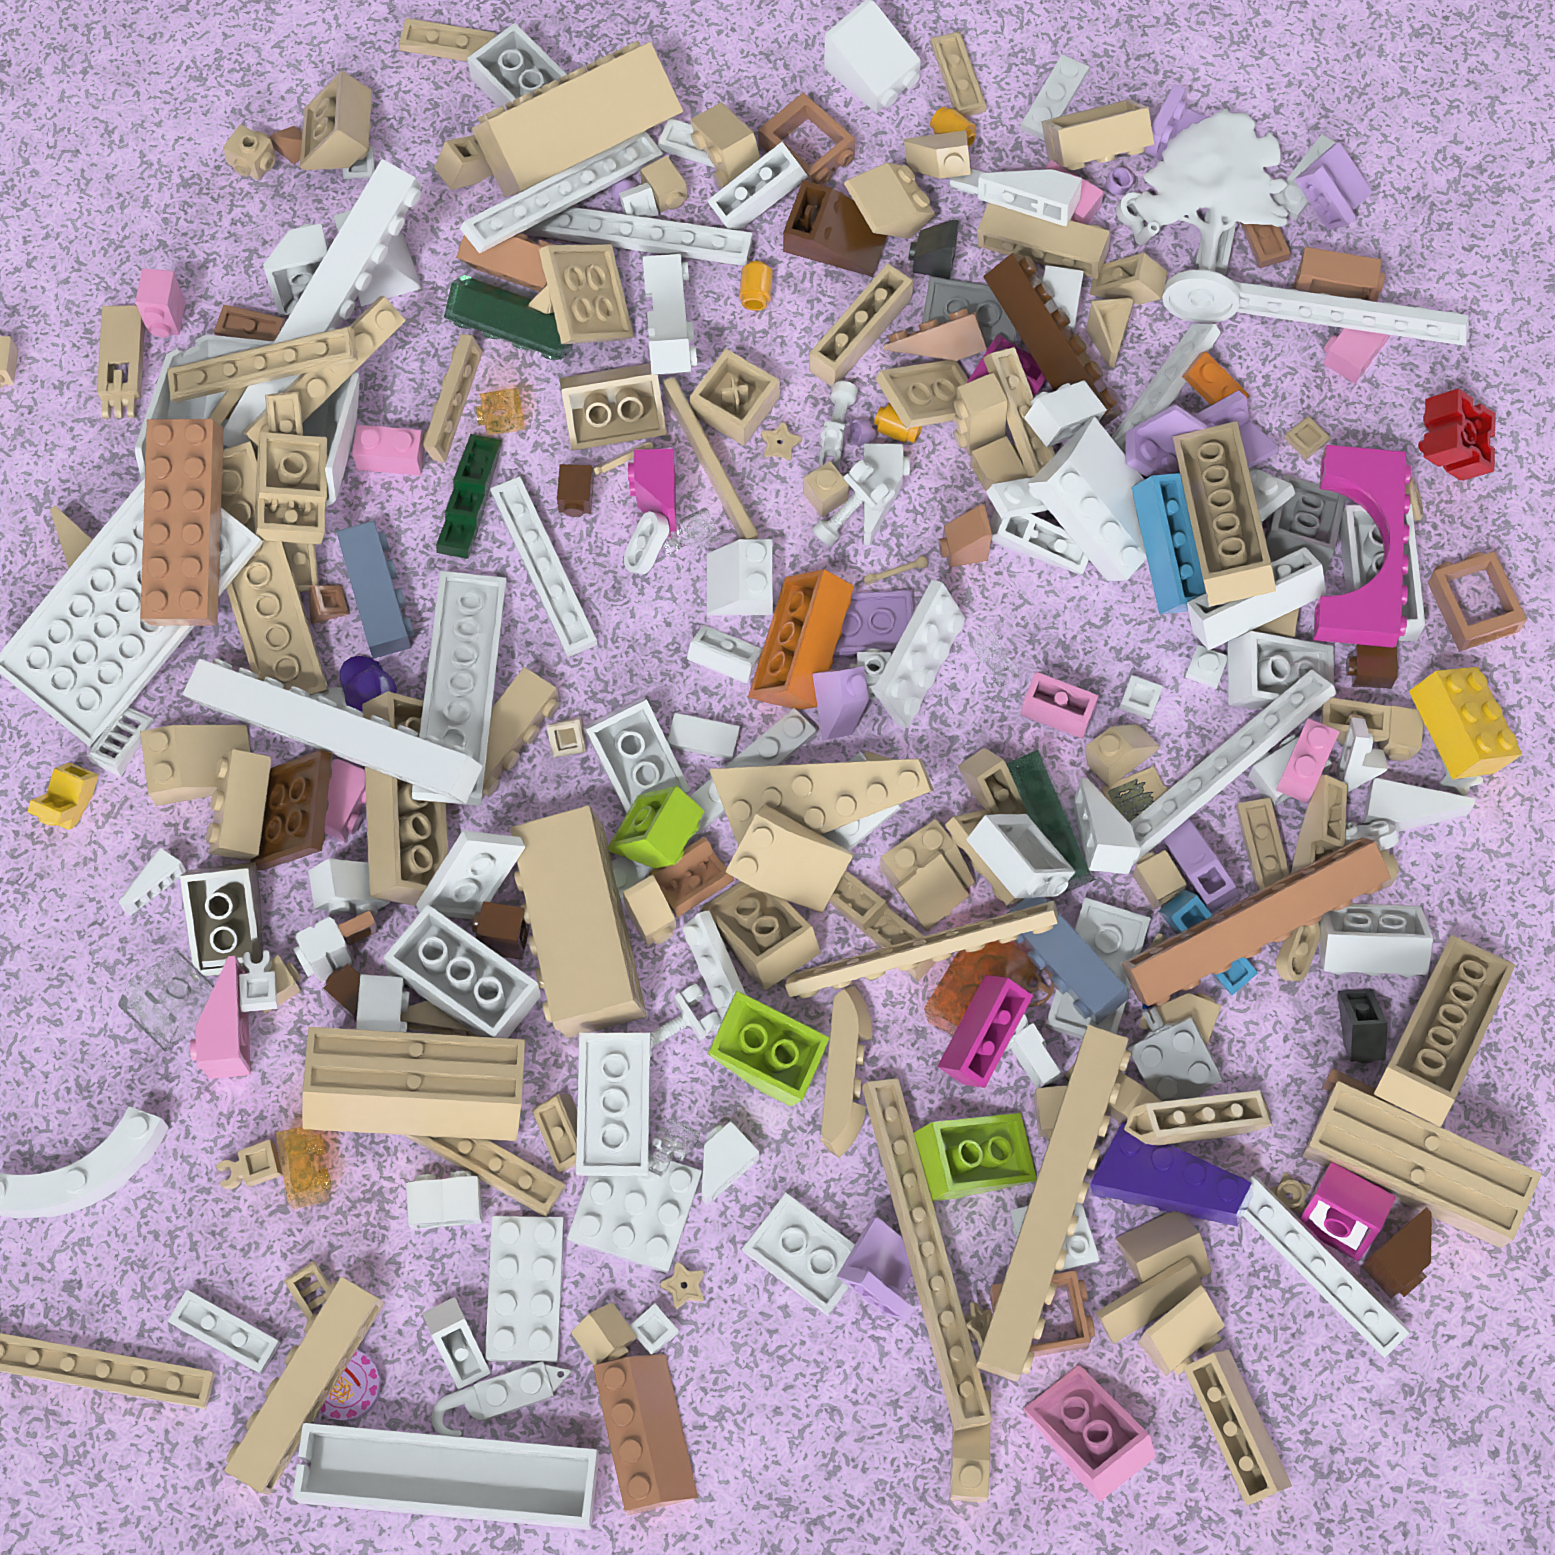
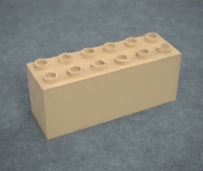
M639 40L586 65V68L585 66L559 78L560 83L557 79L532 91L534 98L531 93L525 94L505 104L507 111L501 106L478 117L480 124L471 129L504 197L532 187L683 112L651 41L641 46Z
M590 805L510 827L511 835L521 837L526 846L517 859L519 871L514 872L518 890L520 892L524 891L526 903L521 904V907L525 909L524 920L526 924L531 923L533 935L528 937L533 956H538L540 968L535 969L540 989L545 988L547 1001H544L542 1005L547 1022L552 1021L555 1030H560L566 1038L579 1036V1033H590L647 1017L619 890L615 881L611 855L607 849L608 842L604 825Z
M308 1027L302 1091L303 1129L517 1141L522 1106L525 1040Z
M1337 1081L1331 1090L1302 1154V1157L1328 1168L1332 1161L1366 1181L1380 1185L1388 1193L1396 1196V1201L1420 1212L1427 1207L1432 1212L1433 1218L1498 1248H1502L1514 1240L1542 1175L1540 1172L1340 1081Z

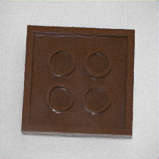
M319 750L270 768L259 855L250 859V863L256 862L257 870L263 871L322 851L325 841V818L329 806L327 798L329 780L332 775V753Z

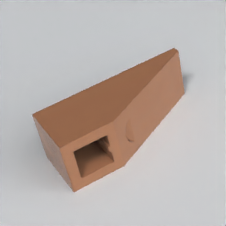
M963 308L950 313V319L938 323L937 319H932L919 324L920 330L908 334L907 330L904 329L888 335L890 341L885 342L883 347L886 351L957 361L986 351L988 345L976 310L968 313L967 308Z

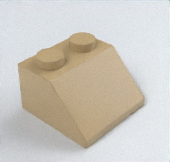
M887 162L852 177L844 183L873 233L909 239L935 216L934 211L929 205V197L920 190L915 182V174L906 165Z
M937 819L896 845L880 858L879 869L894 888L913 872L915 866L922 865L937 851L943 855L965 890L975 884L957 845Z
M1200 1285L1147 1329L1138 1341V1344L1165 1376H1168L1172 1371H1175L1179 1376L1184 1372L1183 1367L1195 1362L1190 1357L1200 1348L1206 1353L1222 1339L1218 1333L1225 1325L1207 1292Z

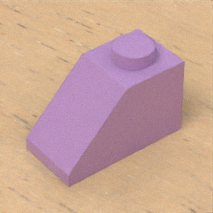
M864 666L812 674L822 739L829 740L852 735L869 701Z

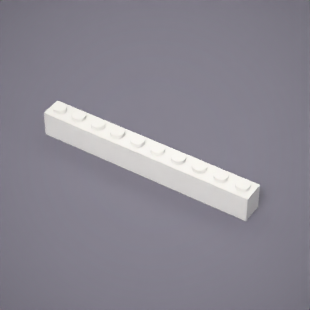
M383 159L380 161L273 344L338 329L344 319L347 320L351 316L355 308L354 301L360 291H365L372 279L371 272L376 263L380 264L384 260L388 252L387 245L393 235L399 234L405 222L403 217L409 207L413 208L417 204L421 196V185L414 176ZM300 374L248 386L224 426L223 446L231 448L249 442L250 440L243 434V431L266 409L265 394L282 393ZM254 445L258 457V448Z
M214 658L212 663L202 659L198 660L182 694L208 709L316 749L332 753L335 756L465 804L483 765L472 759L474 753L466 748L454 745L451 750L444 747L446 744L444 741L433 736L426 735L425 739L418 738L416 731L403 725H399L397 730L390 728L391 723L378 716L372 715L370 720L363 718L364 713L355 708L345 705L343 710L336 708L337 703L322 696H318L316 700L310 699L311 694L302 689L292 686L290 691L283 689L284 684L269 677H265L264 681H260L257 679V674L241 667L238 672L231 670L232 665Z

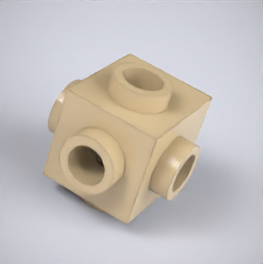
M241 124L223 146L228 165L232 166L242 176L247 177L249 175L260 180L264 173L270 171L275 164L276 154L270 137L261 131L254 132Z

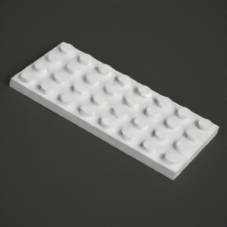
M145 477L0 652V674L90 748L94 746L103 732L125 712L194 628V626H151L140 619ZM221 508L219 596L264 542L223 508Z

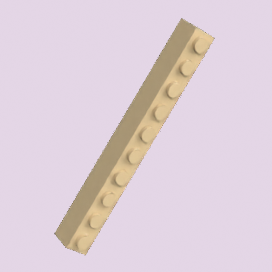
M1090 1025L1086 1028L976 1368L1016 1382L1019 1380L1021 1373L1029 1374L1035 1353L1029 1352V1348L1033 1338L1040 1339L1046 1319L1040 1317L1044 1303L1051 1305L1057 1284L1051 1283L1055 1269L1062 1270L1068 1250L1062 1248L1065 1236H1073L1079 1216L1073 1215L1076 1202L1083 1204L1089 1187V1183L1083 1180L1087 1168L1094 1170L1100 1150L1094 1148L1097 1136L1104 1137L1111 1117L1104 1114L1108 1102L1115 1104L1121 1084L1116 1083L1115 1080L1118 1071L1125 1072L1131 1051L1125 1049L1129 1038Z

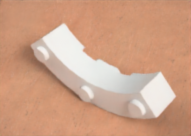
M681 254L643 256L646 298L652 297L653 311L647 312L652 375L691 372V367L697 366L696 347H689V341H694L693 321L686 322L683 281H689L688 262H681Z
M129 1106L115 1130L103 1143L82 1159L63 1168L41 1174L12 1175L0 1173V1216L12 1218L55 1217L88 1207L108 1197L129 1181L128 1179L143 1164L150 1160L161 1144L169 1128L168 1125L160 1117Z

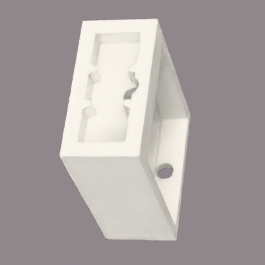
M1027 814L985 815L966 839L1014 898L1056 897L1066 890L1069 879L1076 872Z

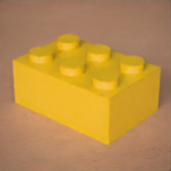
M1479 667L1437 670L1409 690L1452 779L1494 774L1523 755L1517 744V738L1510 730L1502 714V708L1495 701L1487 685V679Z

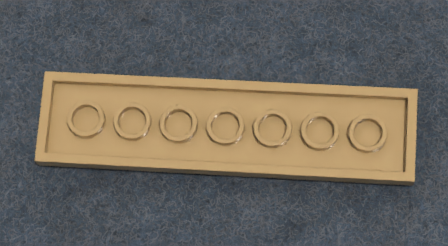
M249 441L223 450L221 508L254 533L258 457L254 444ZM262 540L264 541L263 544L226 587L251 672L257 674V679L260 681H264L265 677H269L284 684L283 689L288 691L294 686L311 695L327 692L329 689L284 542Z

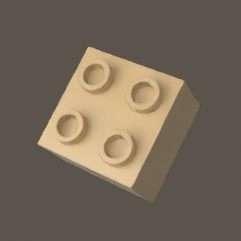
M725 348L690 395V406L697 419L745 446L779 400L780 380Z

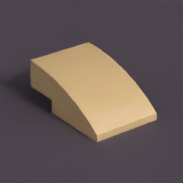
M260 432L256 473L254 534L261 540L321 545L325 534V501L327 499L325 472L327 464V437Z

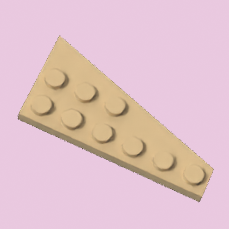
M922 758L709 769L738 847L754 816L764 804L822 835L934 791Z

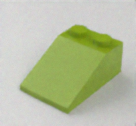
M735 991L707 1055L760 1092L792 1107L803 1101L830 1038L739 991Z
M1021 1113L931 1122L913 1132L932 1202L958 1199L1028 1184L1037 1180Z

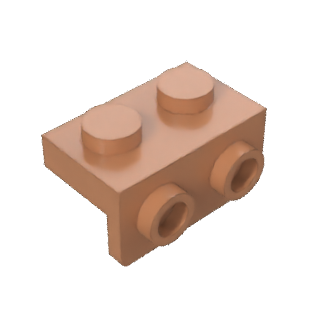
M705 837L684 849L683 857L675 865L656 868L649 872V876L653 875L671 911L677 918L734 881L733 876L725 872L727 867L714 854L709 841Z

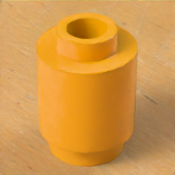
M941 107L935 112L930 121V127L933 129L934 134L966 130L968 148L976 139V125L953 108Z
M752 261L742 267L739 298L745 309L760 311L765 309L767 303L770 302L773 270L766 263Z
M890 402L886 407L880 406L874 420V424L878 426V433L905 444L908 441L915 444L923 427L906 429Z

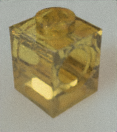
M518 388L480 393L482 406H476L478 425H485L487 436L525 430ZM498 410H504V411H506V412H505L504 414H502V415H494V414H493L494 412H496V411H498Z

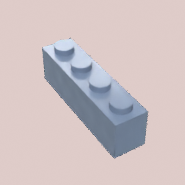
M375 521L336 531L372 658L375 659L410 649L409 637L415 635L410 618H402L400 608L406 607L401 588L394 589L392 579L398 577L393 559L386 561L383 552L389 550L385 532L377 531Z
M1044 897L1025 898L1007 913L1047 903L1048 901ZM1059 913L1058 924H1054L1053 928L1049 931L1039 934L1029 931L1019 934V937L1013 940L1017 945L1023 943L1030 950L1028 956L1037 968L1041 970L1045 967L1052 974L1050 980L1061 994L1068 992L1075 1000L1072 1003L1074 1008L1084 1019L1091 1017L1098 1025L1129 999L1126 985Z

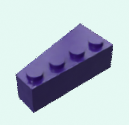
M1121 1123L1090 1183L1093 1196L1104 1199L1106 1197L1122 1200L1123 1203L1132 1205L1141 1204L1156 1207L1160 1211L1170 1213L1172 1211L1189 1214L1194 1218L1238 1227L1253 1197L1252 1182L1170 1144L1150 1145L1143 1143L1125 1131L1126 1124Z

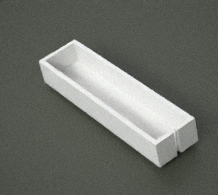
M303 1423L298 1457L304 1462L311 1463V1467L309 1469L305 1465L297 1464L292 1498L298 1503L592 1529L599 1464L597 1449Z

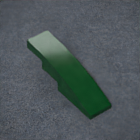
M470 434L453 479V491L445 510V522L436 543L437 553L469 559L485 509L502 440Z

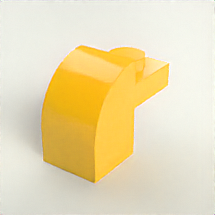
M70 762L54 768L47 793L31 799L27 812L39 817L38 820L46 825H58L71 830L77 825L91 800L99 774Z

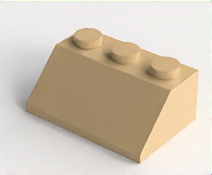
M343 70L304 107L300 168L303 170L350 168L358 159L362 160L370 149L369 132L371 129L372 90Z
M651 363L559 378L572 451L667 435L658 375H652Z

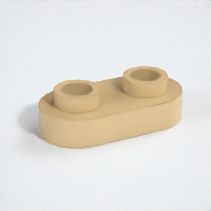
M1319 923L1306 927L1302 925L1294 929L1289 938L1283 940L1276 958V969L1283 980L1302 981L1307 976L1320 939Z

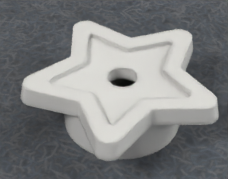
M1442 762L1446 775L1440 782V787L1450 788L1459 795L1467 797L1471 786L1483 783L1481 776L1452 779L1444 762Z

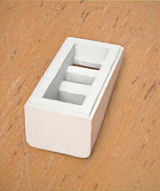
M128 707L103 732L89 752L88 759L93 765L122 777L141 744L140 731L148 730L154 719ZM128 717L141 724L138 728L124 723V721ZM121 728L132 733V736L128 738L119 734L118 731ZM113 739L124 743V747L121 748L112 744ZM107 750H110L118 755L113 758L105 753Z
M158 849L120 898L119 904L124 912L131 916L178 880L180 875L186 872L182 862L163 849Z

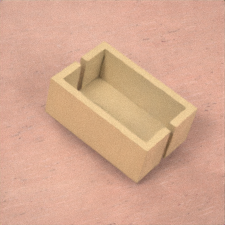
M1131 99L1041 121L1048 158L1064 168L1067 167V170L1083 168L1086 166L1085 162L1097 160L1099 163L1114 160L1116 154L1124 152L1127 155L1139 154L1145 151V147L1154 145L1149 108Z

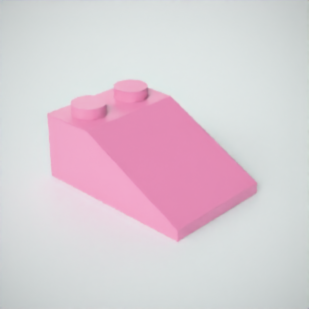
M228 956L195 1027L196 1039L190 1040L191 1058L196 1060L198 1068L202 1069L209 1079L251 1075L248 1011L242 1012L240 1007L239 975L246 974L236 956Z
M1080 1365L1024 1408L1027 1416L1068 1468L1099 1502L1156 1457L1149 1433Z

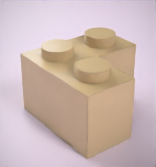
M722 102L690 119L693 129L691 139L696 148L700 151L703 149L713 163L716 170L713 173V177L720 189H723L760 159L754 132Z

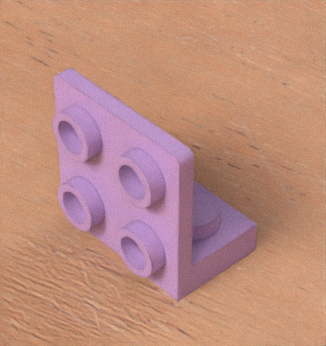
M1176 84L1173 85L1152 125L1154 145L1147 146L1145 153L1163 160L1162 152L1167 148L1171 138H1175L1178 133L1183 129L1189 128L1192 123L1198 124L1202 120L1209 118L1186 108L1187 103L1183 101L1186 88Z
M1340 142L1333 144L1294 179L1327 230L1347 226L1357 217L1353 210L1372 193L1371 188Z
M1239 390L1194 415L1195 418L1209 427L1237 421L1249 469L1279 452L1278 445L1250 421L1246 396Z
M1173 405L1125 432L1126 464L1147 478L1153 475L1179 473L1172 436L1210 427L1179 406Z
M871 1217L836 1277L884 1315L909 1322L916 1310L905 1301L906 1295L902 1292L912 1274L903 1238L879 1218Z

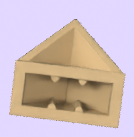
M1120 298L1094 300L1091 302L1086 332L1109 367L1115 368L1134 299Z

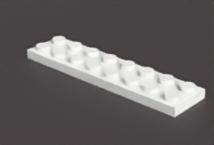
M440 571L419 738L425 739L426 735H430L446 743L444 747L451 750L454 745L466 748L474 753L472 759L483 765L466 804L414 784L412 799L481 806L506 578Z

